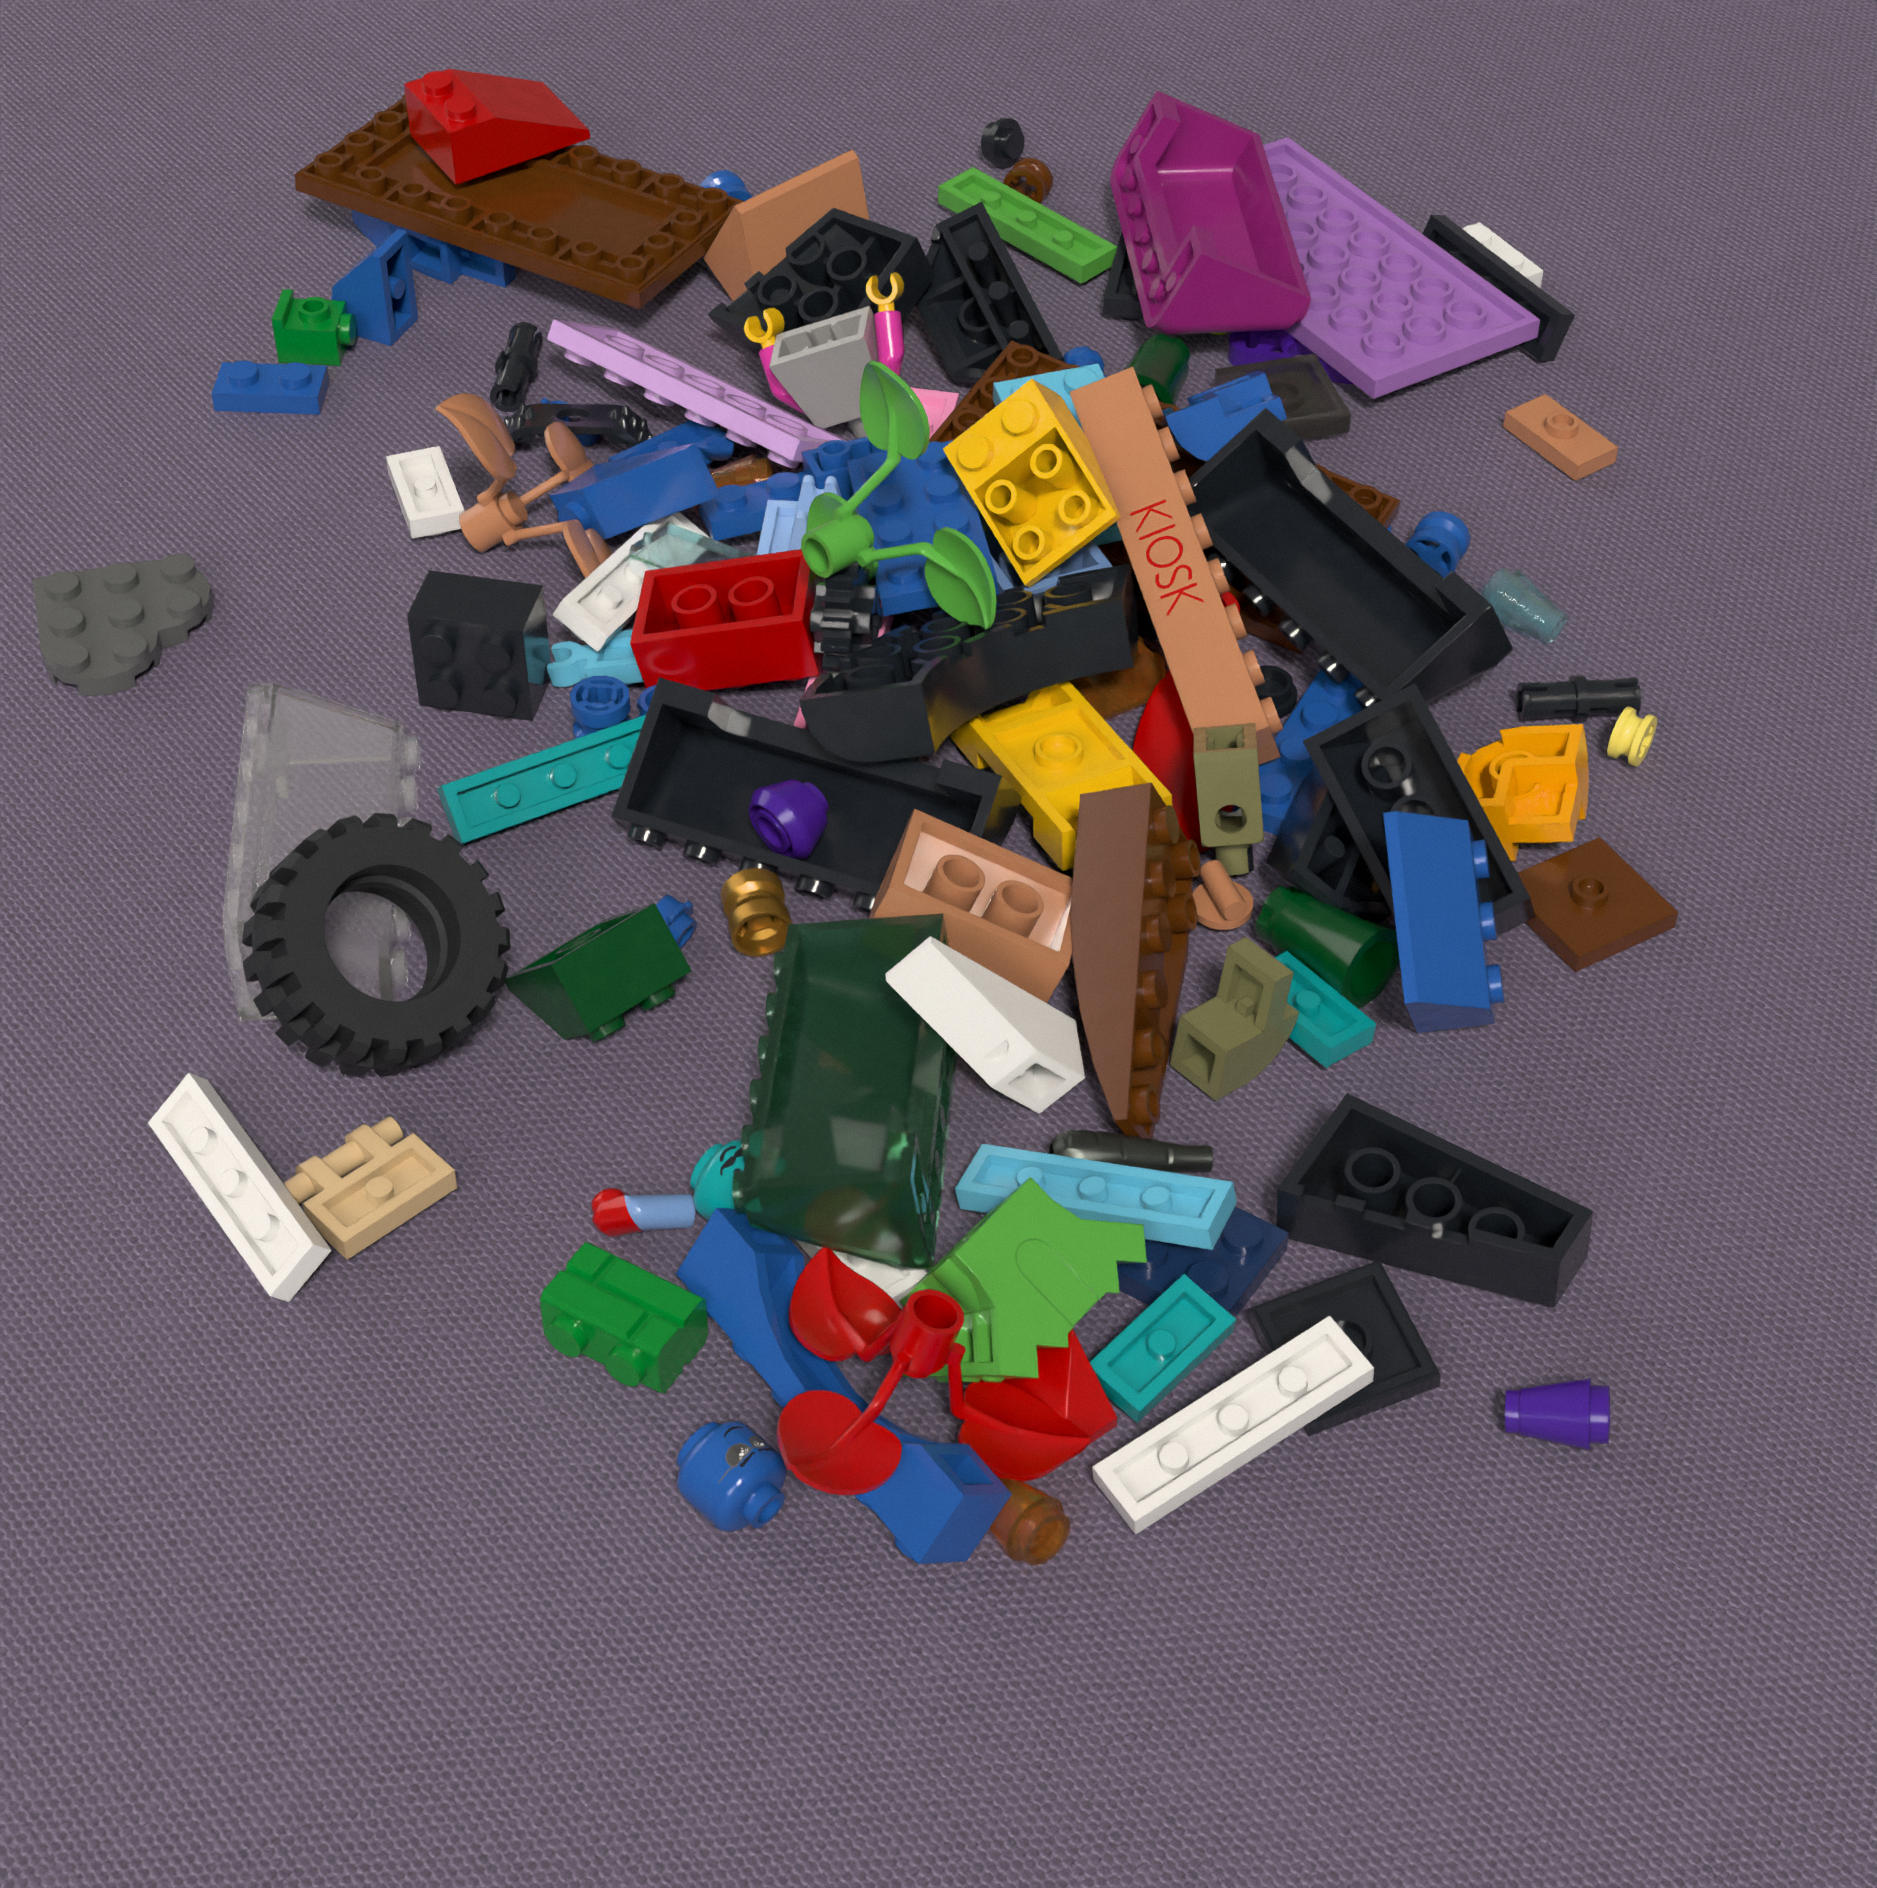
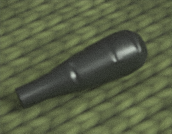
M1067 1130L1058 1134L1051 1140L1049 1145V1154L1172 1173L1211 1172L1213 1167L1212 1146L1181 1145L1111 1132Z

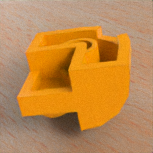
M1583 724L1521 726L1499 730L1501 740L1479 748L1472 755L1461 752L1457 762L1511 861H1516L1520 843L1573 842L1578 820L1586 819L1588 805V752Z

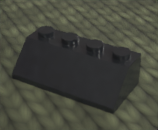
M1416 684L1303 740L1311 759L1394 918L1383 813L1393 811L1468 820L1473 840L1485 839L1490 878L1478 879L1481 903L1493 902L1497 936L1535 918L1531 897Z

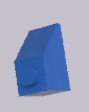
M397 229L358 261L332 287V300L346 301L347 312L355 315L356 336L392 346L418 320L408 232L405 230Z

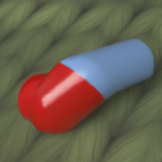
M607 1188L597 1193L591 1202L594 1226L600 1232L610 1237H620L658 1229L691 1228L695 1220V1204L690 1194L626 1195L620 1189Z

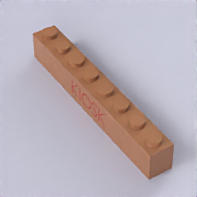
M1130 367L1070 391L1069 393L1083 432L1091 445L1121 518L1116 523L1193 735L1194 728L1255 723L1259 765L1281 757L1273 734L1283 731L1282 724L1271 696L1259 701L1255 687L1266 682L1253 649L1241 653L1237 640L1248 637L1236 603L1226 607L1222 603L1220 595L1231 590L1219 559L1216 558L1207 562L1203 550L1212 547L1213 543L1202 514L1190 517L1186 506L1197 501L1185 469L1176 473L1172 471L1170 463L1180 459L1169 427L1157 430L1154 420L1163 417L1164 414L1153 385L1150 384L1141 388L1134 368Z

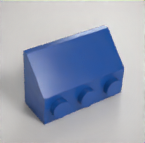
M1400 811L1383 813L1404 1004L1417 1033L1495 1024L1493 1004L1505 1003L1500 964L1488 965L1486 941L1497 940V928L1493 902L1481 903L1478 879L1490 878L1485 839L1473 840L1468 820Z

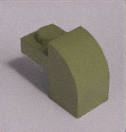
M1247 937L1229 945L1217 996L1180 1016L1170 1065L1215 1101L1253 1080L1273 1061L1283 1048L1298 1019L1299 1011L1287 1003L1294 972Z

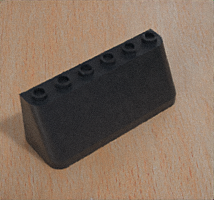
M1264 408L1188 479L1197 502L1186 506L1190 517L1202 514L1213 543L1212 547L1204 549L1210 554L1206 558L1207 562L1218 558L1228 584L1236 578L1245 587L1241 591L1242 595L1260 615L1266 617L1270 612L1274 613L1282 621L1278 624V628L1298 650L1302 651L1306 646L1312 648L1319 655L1315 659L1316 664L1330 680L1338 686L1344 680L1349 682L1356 689L1352 696L1363 710L1413 684L1417 685L1427 704L1495 668L1513 651V647L1491 603L1454 571H1451L1445 578H1442L1316 467L1303 440L1267 408Z
M659 677L611 817L630 827L627 838L638 843L662 849L665 840L684 845L683 855L706 864L718 866L720 857L741 862L739 872L751 868L768 869L776 875L780 874L797 879L795 888L815 897L831 900L833 891L855 897L852 904L854 907L871 913L874 900L914 809L1002 847L1015 821L1022 797L1001 775L943 759L941 768L907 758L880 762L849 761L829 752L809 730L733 709L715 693ZM795 779L801 783L810 782L821 791L829 807L828 812H826L828 825L809 857L798 860L774 853L763 842L751 823L748 811L752 793L756 789Z

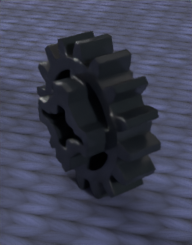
M858 562L825 578V582H818L816 584V597L810 617V631H813L814 653L824 654L822 668L826 673H832L833 678L841 672L839 660L849 653L856 654L865 648L871 647V641L878 638L879 629H881L882 608H880L878 598L879 586L869 585L870 570L867 569V566H860Z

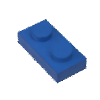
M251 361L222 362L211 393L214 411L320 415L329 386L327 366L306 365L299 362L288 364H261Z

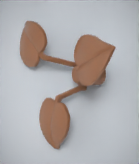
M469 393L454 395L437 405L435 410L443 414L456 426L485 469L495 478L487 490L477 495L479 503L459 515L461 529L469 543L476 550L485 552L502 541L509 547L519 540L563 533L566 543L585 578L613 554L596 530L591 528L584 530L580 521L576 519L522 529V523L528 519L526 505L566 480L572 481L595 465L586 457L582 444L566 425L556 421L548 425L544 431L547 448L562 471L518 497L512 491H508L505 494L500 492L507 481L515 476L517 466L511 458L515 452L513 439L495 409L483 398Z

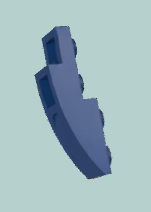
M352 210L354 223L376 247L397 229L407 231L412 269L429 277L452 284L463 274L504 288L516 278L515 266Z
M868 437L850 441H827L816 449L801 452L804 472H781L770 476L765 481L744 486L726 485L718 488L720 492L718 496L698 504L700 517L714 542L761 531L767 501H798L803 477L806 475L813 476L815 487L818 489H824L827 477H835L841 497L848 501L853 496V491L849 479L847 460L863 458L876 452L887 453V451L876 448L869 441Z

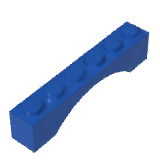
M716 1208L676 1272L677 1276L693 1294L706 1299L707 1316L713 1318L733 1341L732 1347L735 1353L741 1359L753 1365L772 1388L771 1394L780 1406L784 1408L791 1399L806 1391L825 1390L847 1397L863 1413L869 1404L855 1392L836 1363L813 1354L798 1341L792 1332L789 1323V1303L796 1282L805 1268L804 1255L765 1211ZM879 1415L874 1422L887 1428L898 1437L902 1445L901 1459L893 1476L885 1484L873 1491L855 1495V1497L863 1505L874 1510L894 1534V1541L899 1550L918 1564L966 1562L1012 1493L969 1444L938 1442L912 1434Z

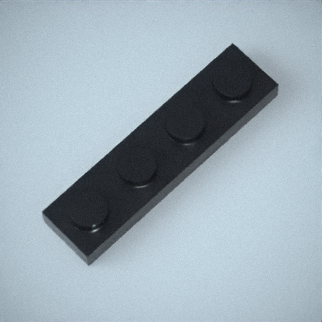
M1431 214L1422 234L1539 318L1538 337L1519 345L1539 361H1554L1575 314L1445 215Z

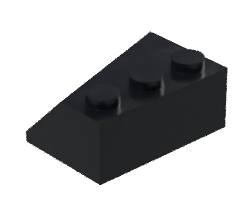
M832 208L785 248L786 257L765 275L760 271L755 273L744 283L747 290L729 306L721 302L708 315L714 323L759 357L758 353L762 350L761 343L748 339L744 332V325L749 317L757 316L762 329L767 332L768 326L763 316L765 309L775 308L780 311L785 322L783 332L870 306L873 314L879 312L878 304L869 299L866 293V284L872 276L877 275L879 292L883 296L889 297L892 292L890 276L891 273L896 272L902 277L904 291L901 297L894 301L895 311L901 312L903 324L934 279L935 274L917 237Z

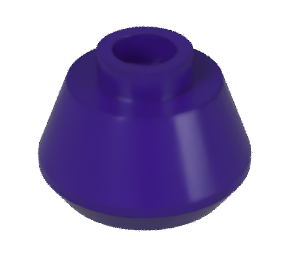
M789 779L760 787L752 793L748 810L751 823L763 842L774 853L798 860L806 859L811 855L828 825L826 812L829 810L828 803L821 791L810 782L801 783L798 780Z

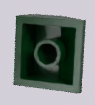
M653 903L600 921L509 975L505 979V984L511 993L564 1040L588 1034L591 1041L594 1042L624 1026L626 1022L621 1014L638 1003L642 1010H647L673 996L677 991L672 983L692 970L656 904Z

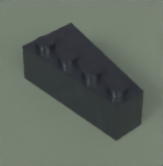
M1348 1093L1277 1189V1227L1289 1232V1239L1372 1261L1380 1260L1381 1263L1554 1308L1588 1255L1593 1210Z

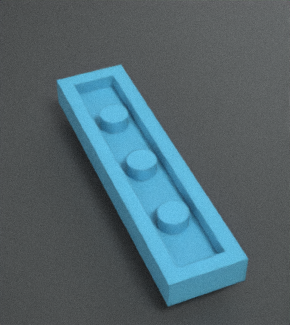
M981 1144L955 1188L960 1209L989 1213L1017 1187L1031 1177L1055 1202L1080 1219L1143 1224L1145 1239L1213 1250L1237 1203L1234 1184L1231 1181Z

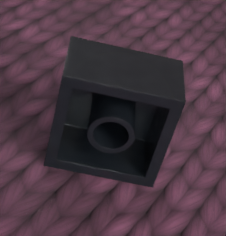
M429 570L407 614L420 706L533 721L551 680L547 671V664L551 663L543 585Z

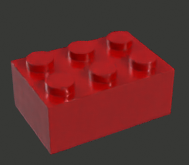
M801 549L645 571L630 645L646 689L657 685L659 677L706 691L721 688L736 689L751 684L782 680L797 681L805 677L820 676L823 654L814 653L813 631H810V617L816 597V584L824 582L823 577L818 576L810 569Z

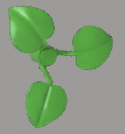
M872 360L866 364L862 375L860 414L869 441L876 448L886 450L887 459L848 501L831 492L822 493L813 499L808 512L806 534L801 539V550L804 559L810 569L823 578H827L858 562L860 566H867V569L870 570V581L877 574L878 561L922 555L927 558L924 568L926 582L938 605L958 621H965L970 625H979L987 630L991 628L995 619L996 589L990 567L984 555L972 540L955 529L943 527L935 532L933 546L928 542H919L875 550L873 546L874 533L870 524L864 517L857 515L855 511L898 466L901 461V455L910 460L922 456L929 445L930 437L928 417L915 392L887 366Z

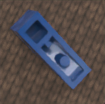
M696 443L596 464L549 496L558 511L559 522L576 519L580 521L584 530L594 529L603 539H608L709 501L718 496L720 492Z

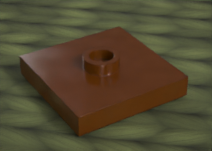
M1601 837L1518 872L1522 883L1531 897L1535 918L1526 923L1574 972L1675 928L1678 911Z

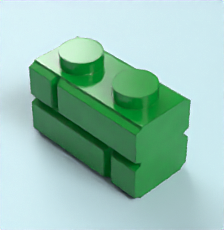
M587 1242L567 1262L566 1270H560L545 1287L540 1298L544 1335L555 1349L569 1357H577L581 1353L605 1365L613 1378L630 1387H635L641 1383L659 1393L665 1394L682 1373L684 1364H689L705 1345L708 1336L706 1299Z

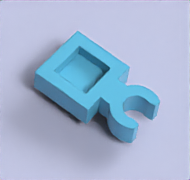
M633 629L619 631L598 652L590 645H580L571 641L552 645L551 650L555 662L547 664V671L554 687H567L580 682L582 679L603 675L615 677L624 682L626 686L644 682L630 645Z

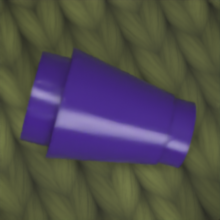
M1591 1378L1525 1387L1521 1388V1390L1506 1389L1505 1431L1506 1433H1518L1521 1436L1591 1451V1443L1609 1444L1610 1386L1592 1385Z

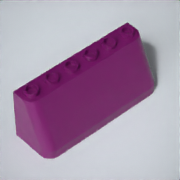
M1156 90L1117 155L1110 177V184L1145 325L1166 335L1287 330L1294 323H1300L1308 312L1311 296L1260 134Z

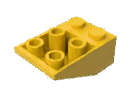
M1032 378L943 448V451L1022 582L1029 588L1121 518L1091 445L1061 395Z

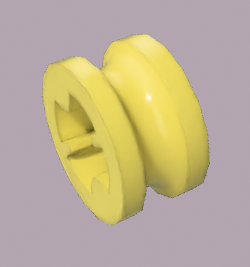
M1627 706L1620 714L1612 731L1607 755L1614 759H1617L1620 755H1625L1628 757L1630 765L1638 767L1645 758L1652 743L1657 727V717L1648 714L1645 718H1639L1636 709Z

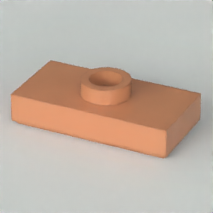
M1546 394L1505 412L1503 427L1575 481L1616 463L1618 446Z

